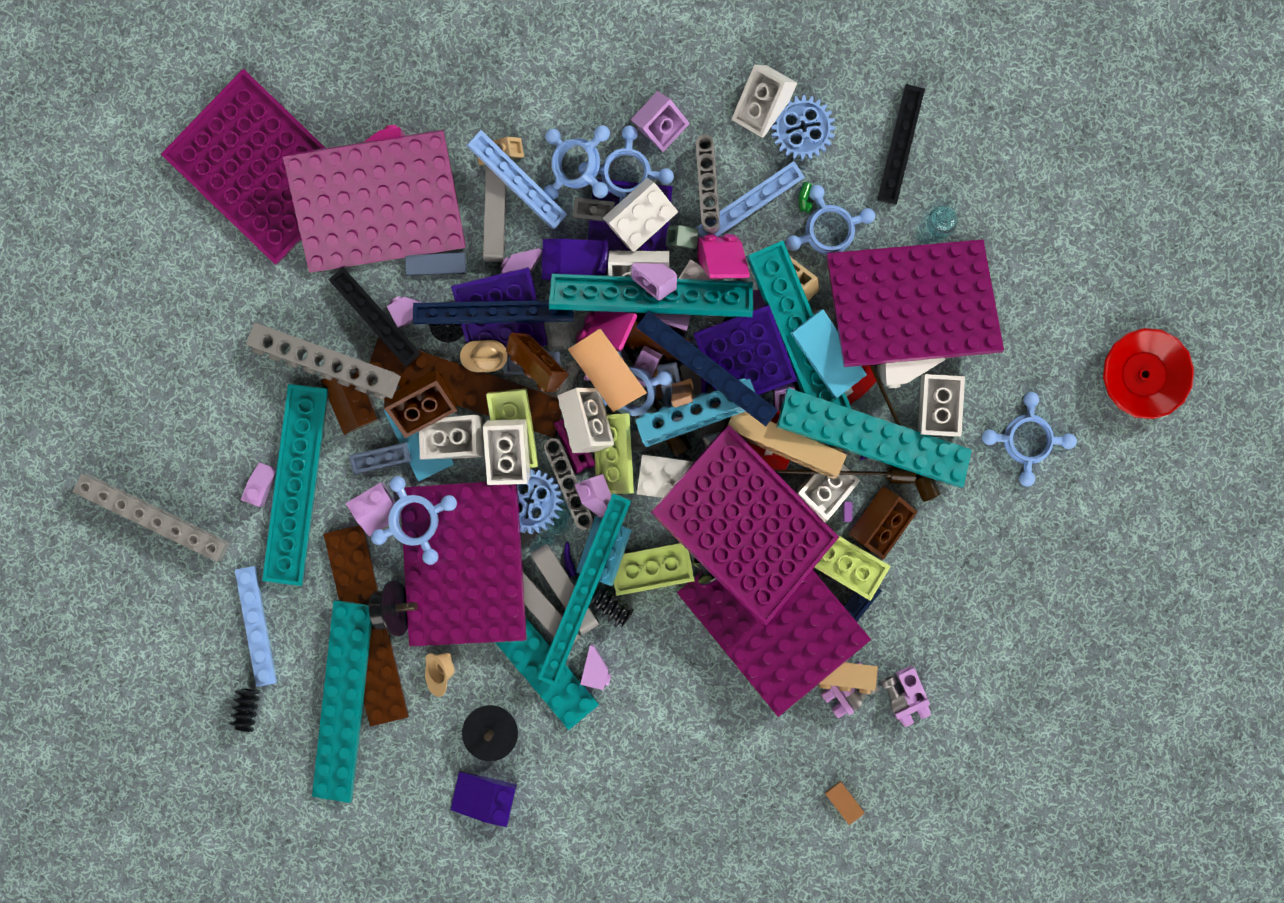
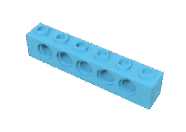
M750 379L739 380L752 391H754ZM716 389V391L711 393L705 392L697 395V398H694L691 403L676 408L665 406L656 413L643 414L635 421L642 442L648 447L746 411ZM715 401L721 402L719 407H711ZM696 408H701V409H702L699 414H697V415H693V414H692L694 409H696ZM683 415L680 421H673L675 416ZM657 422H664L661 428H655Z

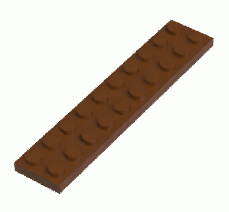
M378 337L369 364L401 376L398 386L404 387L424 375L437 370L446 383L455 405L490 416L486 396L488 392L527 388L533 431L554 438L557 430L554 423L559 421L562 416L558 397L484 372H472L463 365L421 351L419 352L422 355L406 368L381 338Z
M358 525L323 534L339 601L369 605L372 593L379 589L363 528ZM373 624L364 692V705L370 727L409 717L389 632L387 629L378 630Z

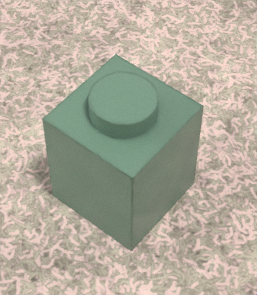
M680 225L667 227L666 246L686 250L696 249L698 229Z

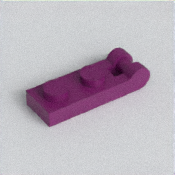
M564 419L555 422V427L570 458L574 472L578 474L584 468L590 469L594 467L595 462L590 452L572 453L567 430L564 426ZM583 455L584 460L580 462L578 456Z

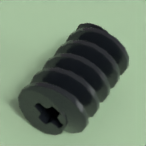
M600 589L590 602L589 607L596 605V613L602 609L601 617L608 614V622L615 619L614 626L616 627L621 624L622 628L632 615L634 609L631 608L626 611V603L620 606V598L613 601L614 594L607 596L608 589L602 592Z
M247 688L235 690L234 693L240 695V697L233 698V701L237 702L238 705L232 706V709L236 710L237 713L231 714V717L235 718L236 721L229 722L230 725L234 726L235 730L243 732L254 731V728L251 726L256 721L252 718L256 717L257 713L253 710L258 708V704L254 702L260 699L255 694H259L261 691Z

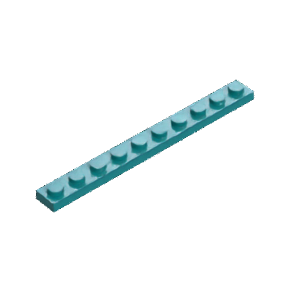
M615 493L612 494L538 676L539 680L557 686L632 500Z

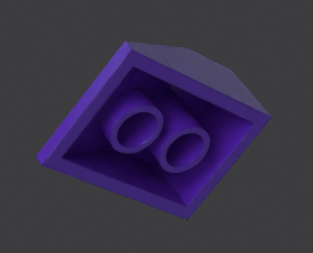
M543 239L542 279L551 281L552 274L606 276L607 268L604 275L597 273L604 241Z
M459 771L450 810L489 824L507 827L517 784Z

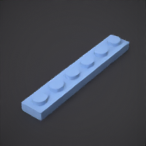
M482 130L466 145L551 229H555L566 217L567 213Z
M793 161L719 211L720 229L712 235L721 236L802 181L805 177L796 163ZM712 219L706 222V225L709 227L716 224V221ZM702 224L696 227L700 237H705L708 234L703 230Z
M256 566L236 569L235 575L256 687L275 684L277 679Z

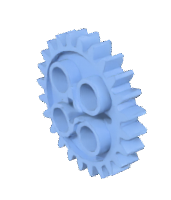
M803 95L801 101L795 96L794 102L792 103L790 100L787 104L788 106L784 108L774 122L777 125L771 126V130L776 131L772 134V138H778L775 141V145L781 144L780 152L785 149L787 150L786 157L792 153L793 160L798 155L801 161L804 160L806 155L809 160H812V154L819 157V150L826 152L824 145L831 146L828 138L834 139L835 135L830 132L835 131L836 127L830 124L835 122V118H829L832 111L825 112L827 104L821 107L820 99L814 103L813 96H811L809 101H806L805 95ZM808 112H813L816 115V118L814 120H808L805 117V114ZM794 117L797 122L794 125H789L786 123V119ZM815 123L821 124L820 126H812ZM801 124H804V127H807L806 132H803L802 129H799ZM787 130H796L788 134L786 133ZM817 131L821 137L814 140L810 137V133ZM793 136H798L801 138V143L793 144L790 139Z
M530 469L531 477L528 483L517 484L518 504L523 505V510L519 513L520 532L524 534L527 530L529 534H533L534 529L537 533H541V527L548 530L547 524L554 525L553 517L559 519L556 512L563 510L558 507V504L564 503L563 500L558 498L563 495L562 492L557 491L560 486L554 484L556 481L554 478L549 479L550 475L547 473L543 475V472L540 470L535 473L534 470ZM528 485V492L522 494L523 487ZM544 490H546V491H547L546 497L543 498V499H541V498H540L541 492L544 491ZM541 509L540 517L535 518V512Z

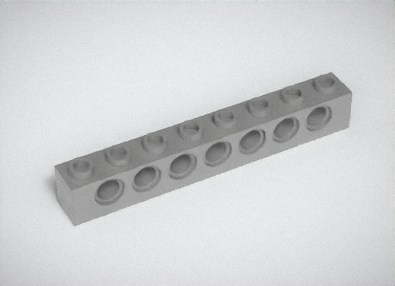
M255 322L246 342V345L252 348L251 352L261 356H263V353L269 354L268 358L278 362L281 359L286 360L285 364L294 368L300 365L303 367V371L314 374L315 371L321 373L320 377L330 381L333 377L338 379L337 383L349 387L350 384L355 385V390L366 393L367 390L373 392L372 396L382 400L385 397L393 398L401 377L394 372ZM273 340L272 345L268 347L269 342ZM290 346L289 352L285 354L286 348ZM307 352V357L302 360L303 355ZM324 359L323 365L320 366V361ZM342 365V369L337 373L338 366ZM359 371V376L354 379L355 373ZM377 377V382L372 385V380Z
M81 474L73 490V493L216 562L223 560L230 545V542L90 474Z

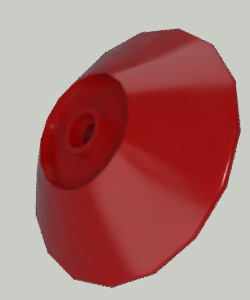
M1142 328L1125 334L1113 344L1104 361L1103 381L1108 396L1120 410L1135 418L1156 419L1170 415L1185 402L1193 387L1194 366L1189 351L1178 338L1164 330ZM1143 371L1147 372L1146 378L1142 376Z

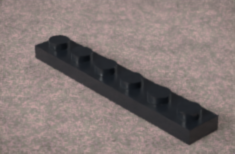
M906 84L904 87L877 197L879 202L897 205L925 88Z
M344 267L328 279L406 368L422 355Z

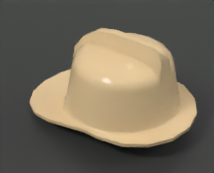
M495 340L468 342L463 346L460 353L462 364L472 372L500 370L507 362L508 357L504 345Z
M430 653L427 654L425 660V679L429 691L434 696L441 697L446 693L447 681L453 676L455 669L450 653L438 655Z

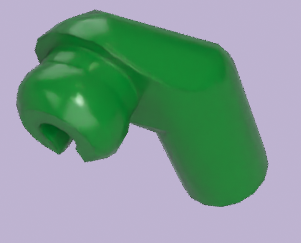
M803 182L798 195L799 209L801 212L804 211L806 213H810L813 206L812 203L807 202L812 187L808 182Z

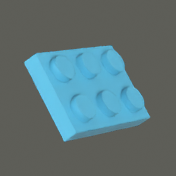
M595 516L576 573H581L602 521L600 517ZM621 526L599 582L613 586L632 529Z

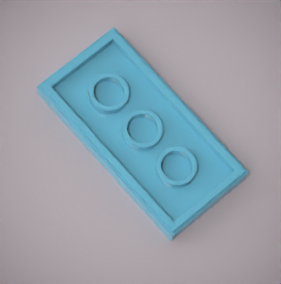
M823 309L819 310L790 333L834 398H838L867 375L862 366L843 367L838 331Z
M384 410L399 443H408L412 460L409 463L418 482L454 465L452 459L421 460L419 431L405 438L389 414Z

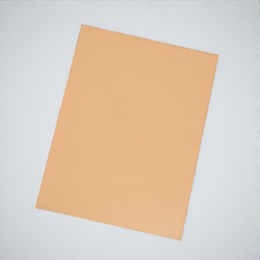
M598 329L568 349L613 412L647 393L601 329Z

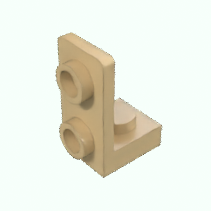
M504 137L493 141L510 159L524 158L521 138ZM478 158L479 165H485V163Z

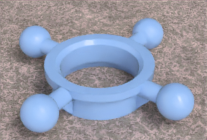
M604 125L596 127L594 137L590 141L575 138L563 142L561 134L557 129H549L546 132V141L549 144L556 145L551 162L553 173L556 176L555 183L544 188V192L552 200L558 198L559 189L563 184L575 189L583 188L590 184L593 187L592 192L597 198H604L608 194L607 185L595 179L600 168V156L596 146L600 141H606L609 138L610 130ZM582 146L588 155L587 168L581 177L569 180L562 170L563 157L570 148Z
M631 125L624 127L622 130L625 147L608 155L598 171V174L602 176L603 183L607 185L608 191L620 197V202L646 178L659 180L662 184H670L674 179L673 172L668 168H664L660 172L651 171L646 157L639 151L632 149L633 141L637 138L638 132ZM620 156H632L639 160L643 166V179L634 188H619L609 178V167ZM588 161L582 162L579 165L581 176L587 168Z
M813 185L809 196L816 201L818 209L813 211L806 222V235L800 237L789 236L785 241V246L790 251H797L802 244L809 242L813 249L822 254L843 252L853 241L855 225L861 222L865 224L872 223L875 220V212L870 208H865L860 212V215L851 217L846 210L839 206L825 205L823 187ZM827 212L837 213L842 216L848 226V233L844 242L832 247L821 244L816 239L813 231L814 222L818 216Z
M629 367L634 376L640 378L646 385L648 391L647 400L642 405L627 404L617 411L622 414L630 413V416L639 415V417L646 414L654 402L656 385L667 386L673 381V375L669 370H661L657 377L652 378L646 370L640 367ZM603 399L604 407L606 408L608 404Z
M1028 392L1024 395L1023 402L1027 406L1026 415L1012 420L1004 434H997L991 429L984 431L982 434V441L986 445L1004 442L1007 453L1017 462L1024 464V472L1020 474L1019 481L1025 487L1032 486L1035 482L1032 464L1045 459L1051 452L1053 444L1062 445L1065 449H1072L1077 443L1076 437L1070 433L1064 434L1062 437H1054L1050 425L1043 418L1034 415L1035 406L1039 403V396L1035 392ZM1025 422L1039 424L1046 433V445L1043 451L1033 457L1020 454L1013 443L1015 430Z
M395 476L390 480L389 485L393 491L397 492L400 499L390 510V528L373 531L371 540L376 545H382L386 542L387 537L393 535L403 544L421 545L423 561L428 565L435 564L438 560V553L431 549L428 540L437 530L439 522L438 513L443 510H454L457 506V500L455 497L447 495L442 498L441 503L433 506L429 500L422 496H407L404 490L405 480L400 476ZM413 502L422 504L428 510L431 518L428 531L419 538H412L406 535L399 524V516L402 509Z

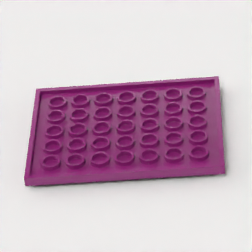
M243 68L161 155L275 265H278L301 241L283 155L324 149L325 147Z
M444 129L283 155L309 273L405 258L408 255L431 254L466 248Z
M983 239L827 253L826 259L843 367L1003 353V340Z
M730 425L725 426L650 511L763 626L770 622L839 538Z
M487 482L405 487L404 490L407 496H422L429 500L433 506L441 503L442 498L447 495H451L457 500V506L454 510H443L438 513L439 522L437 530L428 540L431 549L438 553V560L435 564L428 565L423 561L421 545L403 544L406 603L416 602L418 605L417 610L407 611L409 646L527 640L517 484L487 485ZM413 502L406 505L401 511L402 531L412 538H419L428 531L431 518L428 510L422 504Z
M813 570L770 622L764 626L717 579L709 584L701 585L698 582L699 574L694 578V581L689 582L677 592L778 717L871 641V638Z

